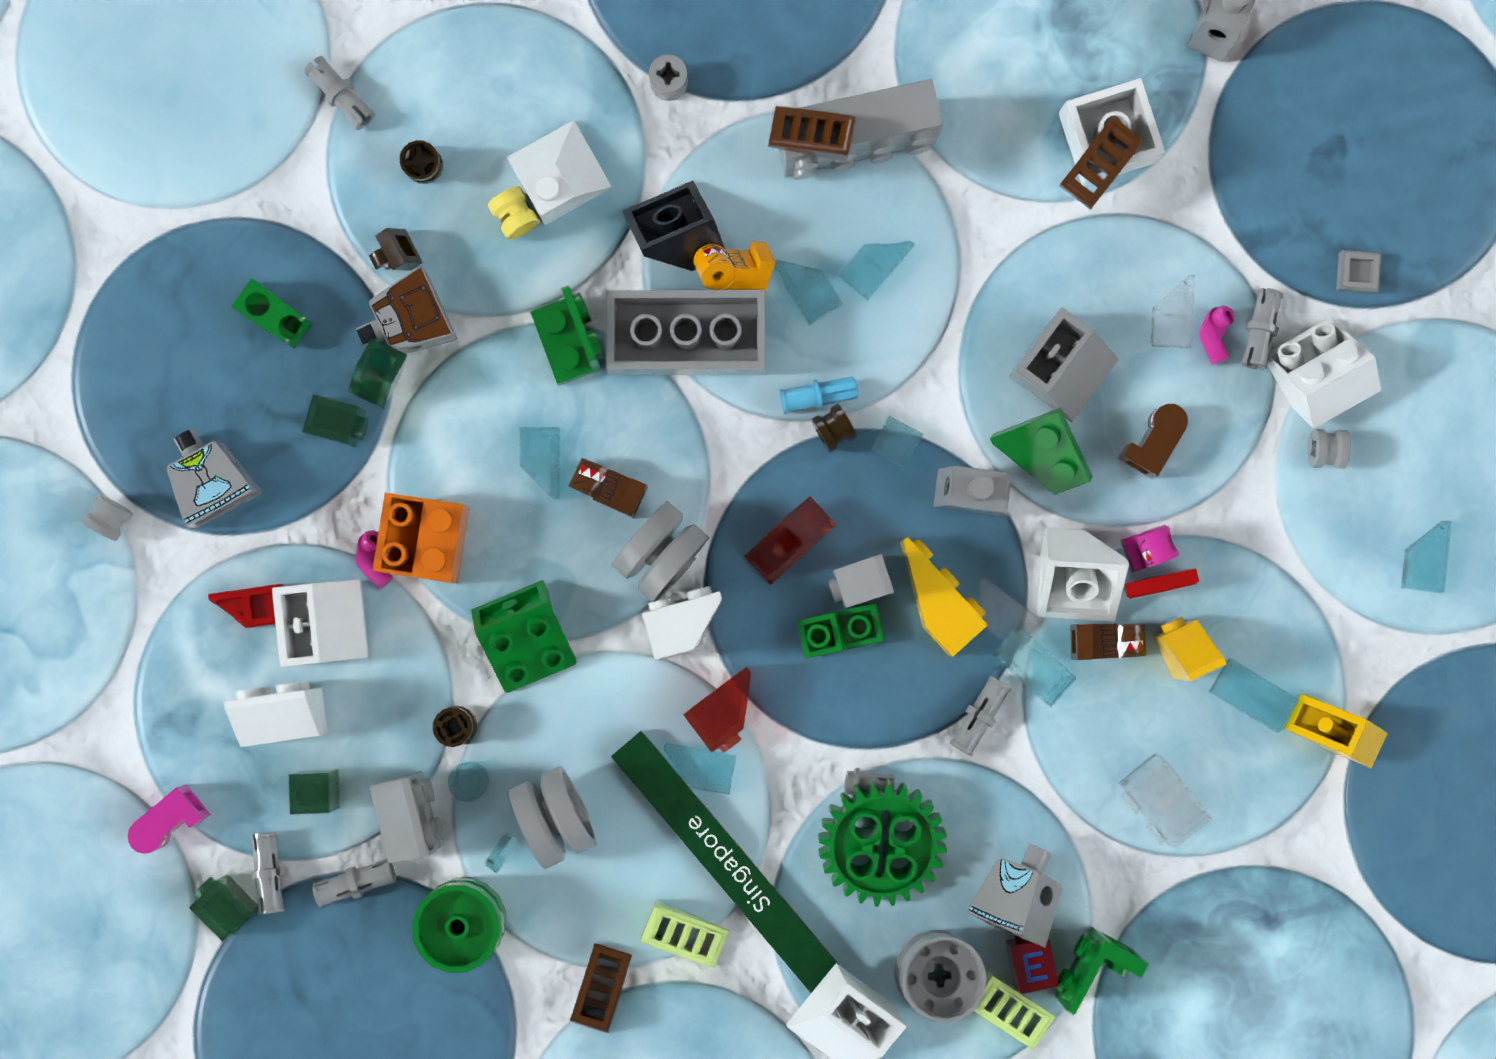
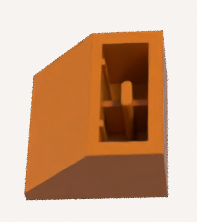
M385 493L372 571L458 584L470 507L458 503Z

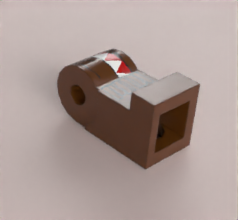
M1165 404L1155 409L1148 418V430L1139 445L1137 446L1134 443L1126 445L1118 459L1150 479L1159 476L1187 428L1188 416L1185 410L1176 404Z
M581 458L568 485L572 489L591 497L592 500L633 519L648 489V486L640 481L631 479L584 458Z
M1070 624L1071 660L1146 656L1145 624Z

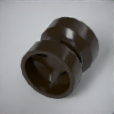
M415 140L403 147L399 163L408 177L419 184H429L440 177L443 171V160L430 143L423 140Z
M453 706L442 710L436 715L432 730L439 743L447 747H456L467 743L474 737L477 731V720L470 709L464 706Z

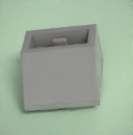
M1062 307L1053 316L1009 377L1055 410L1061 407L1065 418L1073 422L1119 359L1093 329Z
M422 771L377 782L369 786L388 864L428 857L441 847L440 840H444V830L440 818L433 817L430 802L435 800L434 790L430 779H424Z

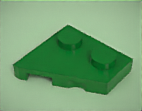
M1061 407L996 432L990 437L991 443L1054 495L1089 483L1093 478Z

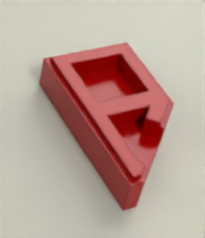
M1194 568L1126 583L1124 588L1126 596L1132 599L1196 585L1199 582L1197 569Z
M283 584L208 594V599L231 615L233 619L245 628L274 625L276 623L272 588L283 587Z

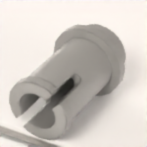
M855 768L854 771L846 772L844 793L851 795L852 798L856 796L854 791V785L856 784L861 787L863 792L869 791V782L872 779L877 789H883L886 779H890L894 790L895 776L860 772V768Z

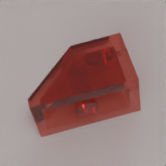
M809 496L744 557L771 585L833 529L836 523Z
M747 666L683 714L711 753L718 748L725 753L742 740L738 733L744 729L751 671Z

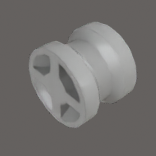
M670 54L661 55L652 62L648 73L653 93L666 101L676 100L683 96L688 86V75L684 62L677 56Z
M1313 429L1308 445L1310 466L1312 468H1321L1325 464L1333 465L1335 469H1345L1349 463L1351 453L1349 432L1347 430H1337L1335 433H1326L1324 429Z
M98 494L94 500L95 508L92 513L84 516L82 523L102 536L117 541L121 535L120 527L124 522L130 521L133 513L112 499Z

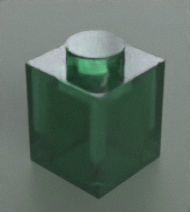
M371 338L355 366L348 392L384 409L400 380L407 354Z
M313 394L302 432L310 436L356 448L358 440L362 441L366 435L369 419L365 417L366 410L359 406Z
M338 769L297 771L289 774L290 815L331 813L340 809Z
M228 874L217 880L213 877L206 880L194 892L198 899L189 907L222 942L233 936L258 911V904Z

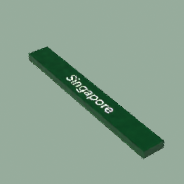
M642 730L611 756L810 993L814 991L836 963L841 966Z

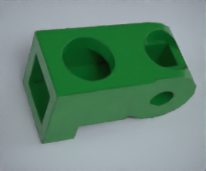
M252 278L231 306L266 332L272 333L294 349L312 325L309 320Z

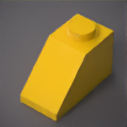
M1183 616L1175 618L1161 625L1163 632L1153 636L1173 679L1192 681L1227 665L1223 655L1197 620L1184 621Z
M1301 693L1284 728L1324 749L1370 769L1388 734L1367 719Z

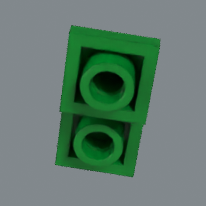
M878 603L797 620L805 659L886 641Z

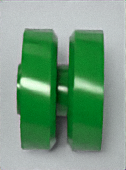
M471 877L453 878L438 885L418 905L412 920V939L419 955L431 967L446 973H466L481 966L500 945L506 930V910L500 896L487 883ZM457 920H461L465 925L462 931L456 928Z

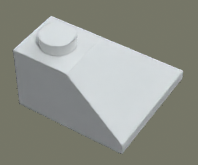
M574 120L507 157L544 225L612 188Z
M1045 528L1039 563L1037 617L1115 622L1129 567L1128 559L1085 530Z

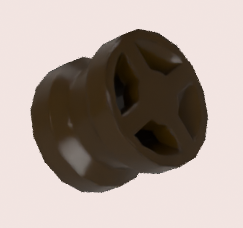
M839 404L831 407L830 413L823 417L817 415L811 419L819 438L830 453L837 449L838 443L844 440L851 441L857 437L850 420Z

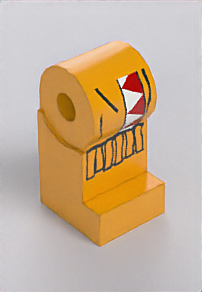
M751 241L749 250L724 249L718 244H707L696 252L693 260L703 285L710 290H765L766 293L775 266V260L766 242Z

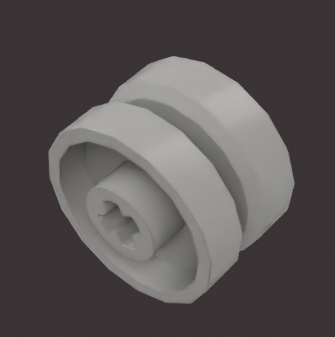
M668 500L642 525L611 564L626 579L634 577L646 564L650 566L640 579L638 589L652 602L657 600L670 585L673 586L696 560L695 556L710 538L699 527L692 524L683 529L674 539L672 534L681 524L683 514Z
M562 766L541 775L540 785L543 795L530 781L508 791L511 806L523 836L534 857L544 869L558 864L565 859L566 851L563 840L577 854L597 844L585 804Z

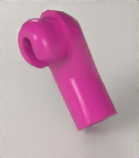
M1225 305L1211 309L1206 314L1199 329V338L1211 365L1230 358L1222 337L1228 325L1233 324L1235 315L1233 310Z
M369 530L359 537L355 562L357 567L374 586L381 590L393 579V576L389 573L372 571L378 531Z

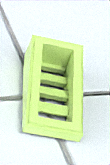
M656 901L640 941L714 968L729 930ZM666 917L670 921L662 937L656 933L662 918ZM680 922L685 924L678 943L671 941L677 923ZM694 927L700 929L691 949L685 945ZM708 932L715 936L706 955L701 953L700 950Z
M991 971L987 973L985 994L974 1011L1034 1050L1055 1019V1016L1024 994H1019L1014 987ZM999 989L1003 993L990 1010L986 1005L996 990ZM1011 997L1016 1001L1005 1017L1002 1018L998 1014ZM1025 1006L1028 1010L1015 1027L1011 1022L1021 1007ZM1034 1014H1037L1041 1019L1028 1036L1023 1031Z

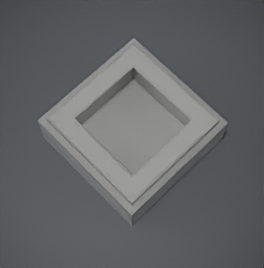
M1348 250L1339 252L1336 291L1369 294L1379 292L1381 253Z

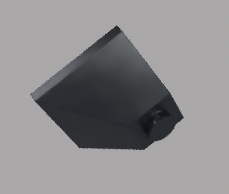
M690 181L622 211L644 257L694 271L696 270L693 263L694 256L701 247L707 244H718L725 249L715 220L694 181Z

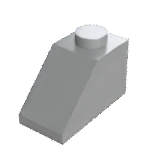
M882 554L832 571L834 579L828 580L834 602L842 601L844 608L894 593Z

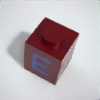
M1014 935L1015 939L1005 940L1014 987L1019 994L1059 987L1049 938L1045 948Z

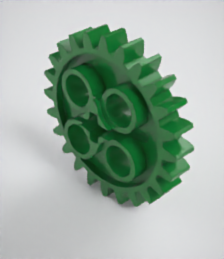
M886 779L883 789H877L874 780H870L869 791L863 792L857 784L854 785L856 796L853 798L842 792L840 797L843 806L829 805L830 813L834 819L822 818V827L827 832L818 833L819 843L826 845L818 849L820 859L826 860L823 863L825 874L833 873L831 877L832 885L835 887L844 883L843 892L846 897L856 890L860 904L866 900L868 895L872 896L875 907L879 906L882 897H887L891 906H895L896 895L901 894L908 902L911 900L910 889L914 888L920 893L925 892L921 881L923 879L932 882L936 880L931 867L943 868L942 859L937 854L947 853L945 843L939 841L946 838L947 834L944 827L938 826L943 822L940 813H931L934 809L932 801L929 799L921 803L922 794L919 789L908 795V788L905 782H902L897 790H893L890 779ZM887 810L889 814L885 830L888 841H885L883 844V872L881 875H876L879 863V853L876 845L881 843L882 812ZM862 817L874 819V823L868 828H858L855 826L858 819ZM902 820L913 822V826L907 831H897L894 829L896 824ZM858 855L870 857V860L864 865L858 866L851 863L852 859ZM897 858L909 860V863L903 868L897 869L890 866Z

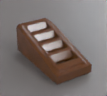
M776 106L768 147L847 162L856 116ZM785 118L793 120L789 139L782 138ZM801 122L809 123L805 141L798 140ZM817 125L825 126L821 143L813 142ZM832 128L840 129L838 145L830 144Z
M1112 117L1059 186L1091 210L1144 142L1143 139ZM1110 136L1113 140H1115L1117 143H1119L1121 146L1127 149L1126 152L1122 151L1120 148H1118L1116 145L1110 142L1106 137ZM1101 148L1118 162L1115 166L1096 153V150ZM1088 161L1107 174L1105 179H1102L1085 164ZM1080 174L1096 186L1097 189L1094 193L1075 180V177Z
M594 943L570 1018L572 1023L609 1034L632 954ZM601 958L621 964L619 971L598 966V959ZM594 974L616 980L614 987L592 981ZM589 990L610 995L609 1003L587 997ZM587 1005L606 1011L604 1019L583 1013L584 1006Z

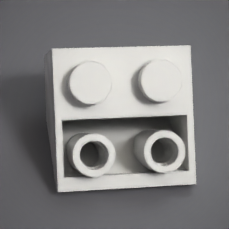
M1331 317L1269 351L1267 366L1291 407L1313 429L1381 391L1375 356Z
M361 580L310 583L272 588L280 667L369 658Z
M708 586L687 592L689 600L674 604V600L671 597L648 603L650 611L642 613V617L655 660L693 650L697 647L722 602L720 591L712 593L711 587Z
M309 681L277 685V694H271L270 687L236 691L235 700L224 701L225 711L240 747L328 734L322 687L310 689Z
M837 963L786 1023L790 1030L832 1059L881 1058L907 1027L894 1004Z

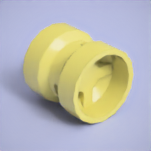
M520 186L503 191L487 204L492 215L500 219L502 223L501 230L507 240H513L528 233L540 223L535 211L529 209L526 205L527 197Z

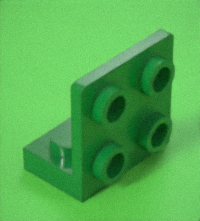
M569 285L561 288L565 299L530 311L558 386L602 370L599 359L605 357L595 330L587 331L585 323L592 320L581 293L573 295Z
M544 580L471 609L475 634L506 693L576 665V657L554 613L550 594Z
M1092 927L1088 934L1083 933L1078 939L1073 950V954L1076 957L1070 969L1064 968L1059 974V987L1054 988L1057 990L1055 997L1067 1012L1075 1015L1103 962L1106 963V967L1125 978L1128 977L1130 972L1142 978L1149 963L1132 948Z

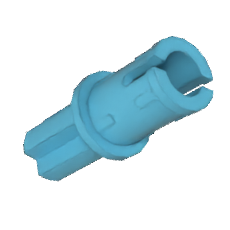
M852 376L820 383L815 379L813 384L785 390L780 389L784 414L814 407L823 410V405L854 400L858 398L859 394L857 382Z

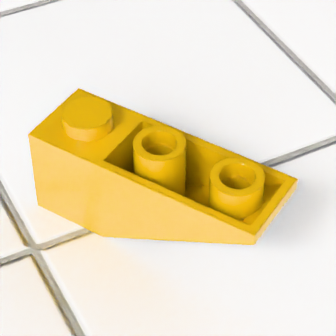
M906 537L900 543L922 627L948 656L953 657L988 625L982 619L986 612L971 596L965 600L955 589L960 585L959 582L945 567L939 571L930 562L929 559L933 554L921 540L917 538L912 542L909 537Z

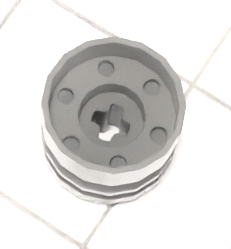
M931 930L917 934L903 945L896 958L894 977L899 993L917 1013L931 1021L949 1023L963 1019L978 1007L985 994L987 975L983 960L971 945L948 932ZM935 964H938L940 968L946 971V975L939 977V983L928 977V972L935 971Z

